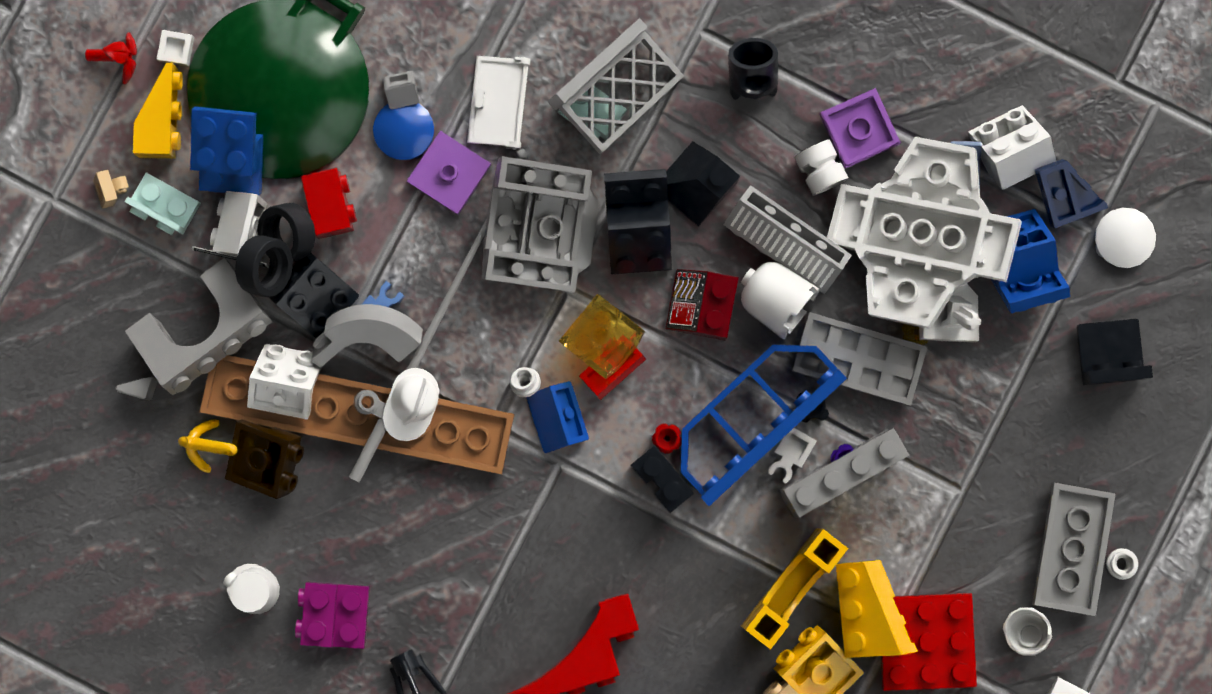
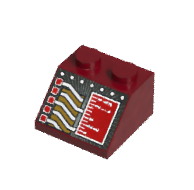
M677 269L665 329L726 341L739 277L708 271Z

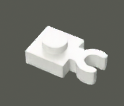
M793 428L781 439L774 453L781 456V459L769 467L768 474L772 475L778 467L785 470V477L782 482L786 484L792 477V465L794 464L802 468L817 441Z

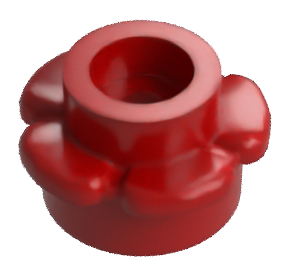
M660 424L656 427L655 434L652 435V443L659 448L661 453H672L674 449H679L682 444L681 431L676 425ZM666 435L670 436L669 441L664 440Z

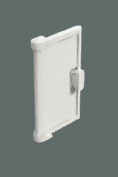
M476 56L467 143L505 146L506 149L513 150L521 149L520 137L526 82L531 59L526 57H515V59Z

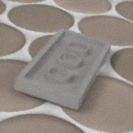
M1052 483L1032 605L1096 616L1115 493Z

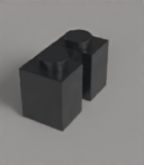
M655 445L630 465L645 484L651 480L656 484L659 490L654 495L669 513L694 494Z

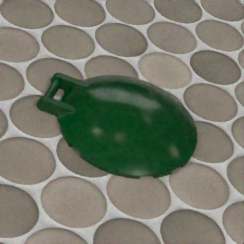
M262 0L247 4L229 13L208 31L192 59L187 81V99L190 114L194 107L256 113V134H263V179L298 178L308 175L310 172L320 169L326 164L329 165L349 147L357 136L365 119L369 103L368 69L361 50L351 35L365 12V7L361 4H353L349 0H326L348 14L343 22L311 3L312 0Z

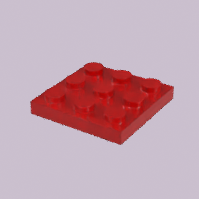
M972 593L893 597L899 614L903 615L906 621L904 626L910 641L915 643L918 652L881 656L882 690L977 687Z

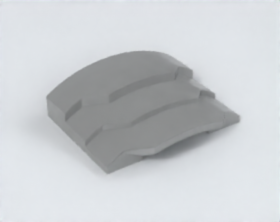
M504 156L499 157L486 221L482 279L575 292L578 274L591 265L593 240L599 209V202L590 190L592 170Z

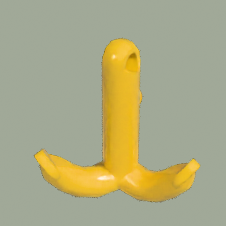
M219 420L203 422L195 426L189 432L188 437L182 436L178 439V444L186 448V454L190 461L198 469L206 473H210L211 467L201 458L197 450L233 456L237 453V447L231 443L199 438L205 432L218 427Z

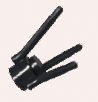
M411 649L390 659L393 666L390 668V672L394 678L397 694H404L401 679L402 681L407 680L413 694H420L413 678L419 674L418 667L440 694H446L445 689L424 663L421 654L415 656Z

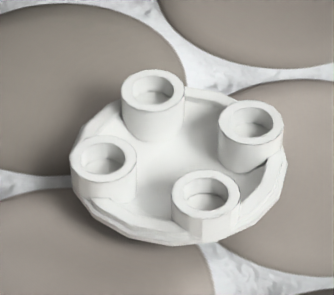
M1122 207L1112 210L1100 220L1096 228L1095 243L1097 254L1116 267L1131 268L1138 266L1150 257L1155 248L1156 233L1153 224L1145 214L1136 209Z

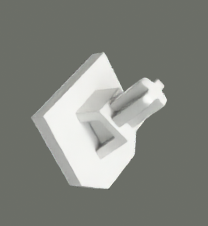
M968 284L955 290L931 329L919 327V340L979 341L981 319L978 316V295Z

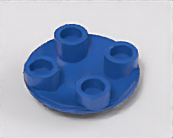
M419 103L397 109H390L389 104H387L379 111L375 118L373 135L376 144L387 156L397 160H410L421 157L428 149L434 136V124L429 112Z

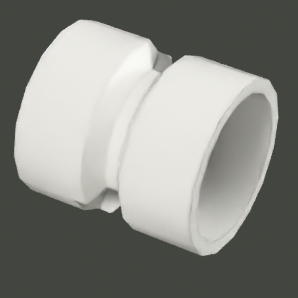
M830 140L813 145L794 157L801 173H807L808 175L806 183L813 196L823 193L848 179L842 163L835 162L834 160L837 153Z

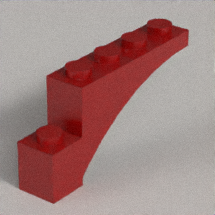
M625 593L599 601L600 609L595 619L572 651L555 667L535 681L507 694H560L566 691L567 694H580L586 691L585 686L597 682L598 687H603L615 683V677L619 676L620 672L610 639L616 637L617 642L634 638V631L639 630L629 594Z

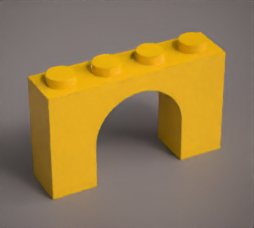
M816 528L741 627L771 650L790 625L787 621L802 598L824 573L829 574L849 548L824 529Z

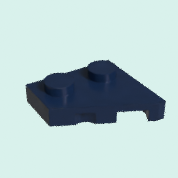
M1061 159L1035 169L1050 227L1058 228L1108 208L1107 203L1098 197L1091 189L1092 187L1077 174V171L1068 161Z

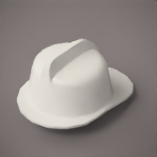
M411 368L404 370L394 381L382 418L385 429L395 439L401 441L417 439L425 433L430 425L439 399L438 384L432 374L424 369Z

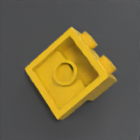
M818 625L814 628L809 627L803 630L798 638L799 643L792 650L786 649L782 651L776 659L777 665L773 668L798 694H844L864 674L851 658H845L844 651Z

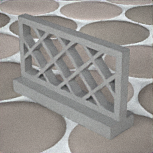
M640 18L547 101L555 111L558 108L599 154L606 150L684 77L680 70L644 31L647 26ZM640 42L648 48L649 60L635 59V46ZM629 53V58H623ZM617 63L629 64V79L615 78V65ZM635 65L649 66V81L635 80ZM656 67L665 68L673 78L668 83L656 82ZM609 71V77H602ZM596 82L609 83V98L594 97V84ZM615 84L629 85V100L615 99ZM635 86L649 87V100L647 102L635 101ZM588 90V96H582ZM575 101L588 102V117H578L570 106ZM594 103L609 104V119L594 118ZM615 105L629 106V119L627 121L615 120ZM635 107H641V108L635 113ZM594 124L608 125V139L603 143L594 135Z

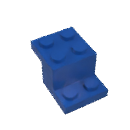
M205 107L192 108L190 170L199 171V190L226 193V191L243 192L260 196L262 194L263 134H256V113Z
M1036 209L1007 216L1020 219L1022 224L1007 282L993 279L991 281L1009 312H1022L1029 308L1047 303H1055L1071 297L1070 287L1059 271L1056 240Z

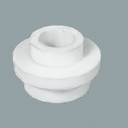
M527 367L517 369L512 374L510 380L512 391L519 397L534 395L541 385L539 374L534 369ZM530 381L526 386H522L524 382Z
M1116 549L1107 558V570L1117 579H1129L1138 569V559L1128 549ZM1120 558L1126 561V567L1123 570L1117 567V561Z

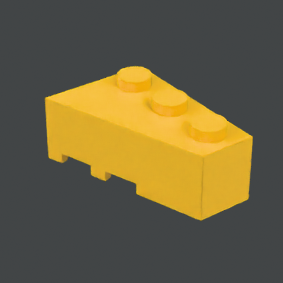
M881 560L836 564L845 658L894 656L918 652L915 643H911L904 626L906 624L904 616L899 614L893 599L895 594Z

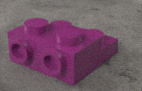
M305 582V588H300L298 592V607H303L302 619H297L295 627V638H301L300 645L364 649L370 586Z

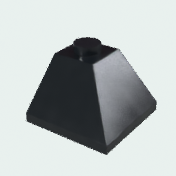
M692 141L666 171L667 198L673 206L699 227L737 184L740 175L718 156Z

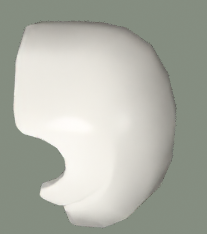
M1018 608L1009 613L1003 625L1008 646L1022 656H1036L1047 649L1052 639V629L1049 620L1044 614L1034 608Z

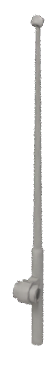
M525 149L516 151L517 159H527ZM487 219L406 370L417 368L485 235ZM371 390L358 392L353 401L356 411L360 414H372L379 418L349 475L350 479L360 483L387 431L382 418L386 403L380 401L377 394ZM365 396H369L371 400V405L368 408L363 407L361 403Z

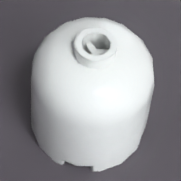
M777 262L765 263L756 271L750 268L741 281V284L745 286L741 294V302L744 309L782 339L786 338L787 333H792L807 313L803 307L810 299L814 301L819 293L818 287Z

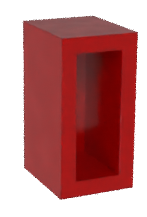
M338 168L301 176L316 237L322 239L354 231L352 223L357 222L354 205H348L345 194L350 192L347 175H341Z

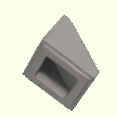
M413 71L383 78L390 109L419 103Z
M147 377L117 385L116 390L119 393L150 401L153 398L158 380L155 377Z

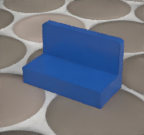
M571 381L546 387L537 391L534 395L526 397L544 453L589 440Z

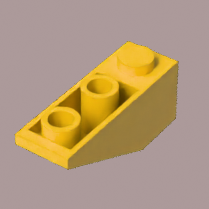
M173 63L165 64L134 121L133 154L138 158L176 159V150L181 148V135L176 130L177 120H181L182 105L181 102H177L178 90H182L183 76L182 72H178V68Z

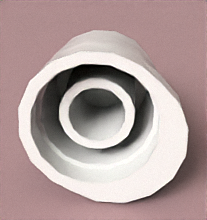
M244 564L237 567L225 577L223 582L227 587V593L232 604L237 609L249 614H262L269 611L276 604L279 597L280 586L277 578L271 571L257 564Z

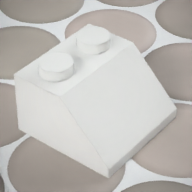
M226 191L225 198L220 199L217 208V216H220L218 228L214 227L211 233L210 245L213 246L212 251L238 256L243 244L253 236H258V221L267 206V203L259 195Z

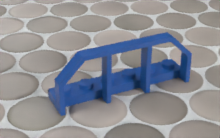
M772 345L682 429L681 474L702 495L701 499L710 506L847 379L846 376L817 346ZM774 351L812 352L829 368L816 381L819 387L810 394L806 390L793 402L796 406L793 411L755 371ZM751 375L781 407L783 412L770 423L774 428L765 437L762 433H759L747 444L714 407L747 376ZM710 413L747 454L742 458L737 454L724 466L728 471L720 479L714 475L707 483L702 485L688 470L689 430Z

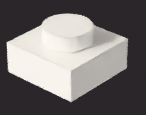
M162 30L157 60L163 63H173L189 67L194 36Z

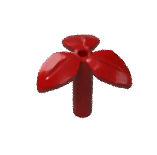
M130 32L126 33V44L118 41L110 43L103 49H87L85 52L87 61L123 64L122 84L124 85L130 81L135 72L137 64L132 59V56L137 55V46Z

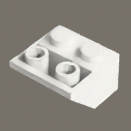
M1023 105L968 131L972 141L982 142L981 160L988 174L1002 190L1035 175V169L1056 162L1051 136Z

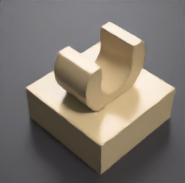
M109 170L96 172L93 179L102 209L114 206L118 199L117 195L127 192L126 189L129 188L125 176L111 180Z

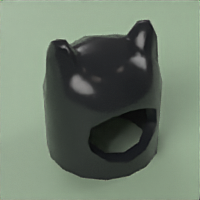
M748 38L734 43L729 49L728 54L729 86L733 99L737 100L740 96L750 99H759L767 95L775 96L778 90V50L776 46L770 41L761 38Z

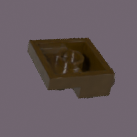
M244 419L236 421L232 444L237 447V453L229 456L225 479L275 499L289 495L294 491L298 483V476L294 474L296 464L301 461L304 455V447L300 445L302 437L277 427L268 429Z

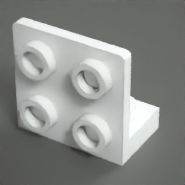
M265 344L249 378L247 408L308 420L311 413L313 387L321 370L320 367L311 361L313 352L285 348L277 344Z

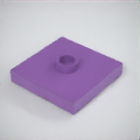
M876 88L819 114L844 169L901 144Z
M440 131L408 178L407 183L456 215H459L491 167V163Z

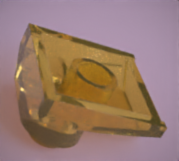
M597 294L561 337L559 342L599 375L607 379L619 370L637 348L645 331Z

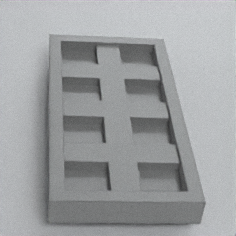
M811 312L808 313L799 343L801 346H817L847 378L840 386L906 406H911L928 348L927 346ZM797 352L791 372L819 379L829 368L815 353Z

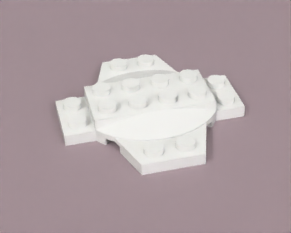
M914 137L895 167V173L890 180L882 184L879 182L871 189L841 184L827 238L841 248L855 250L859 259L867 268L868 314L870 316L931 329L955 290L967 284L973 278L984 277L1007 282L1022 221L989 212L984 201L980 198L978 161L975 148Z

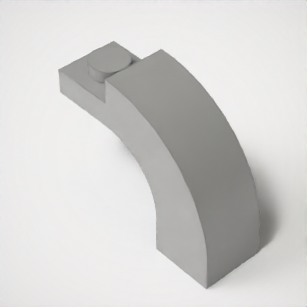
M362 304L347 307L327 318L324 333L319 335L313 343L314 350L311 361L321 368L346 346L354 343H370L379 346L397 362H400L421 345L423 329L405 314L386 306Z

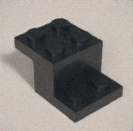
M666 169L604 173L611 275L672 270Z

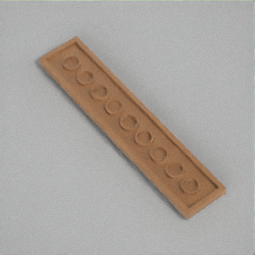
M227 355L216 363L213 370L208 372L200 413L234 420L244 419L258 425L277 427L292 432L365 446L379 418L372 414L364 415L356 411L353 403L354 397L362 390H371L377 394L380 401L386 403L391 388L319 374L313 387L311 413L308 420L247 408L249 378L257 361ZM369 396L363 397L361 401L365 408L371 405ZM438 399L430 425L424 434L414 440L401 441L395 439L386 431L377 449L502 475L515 414Z

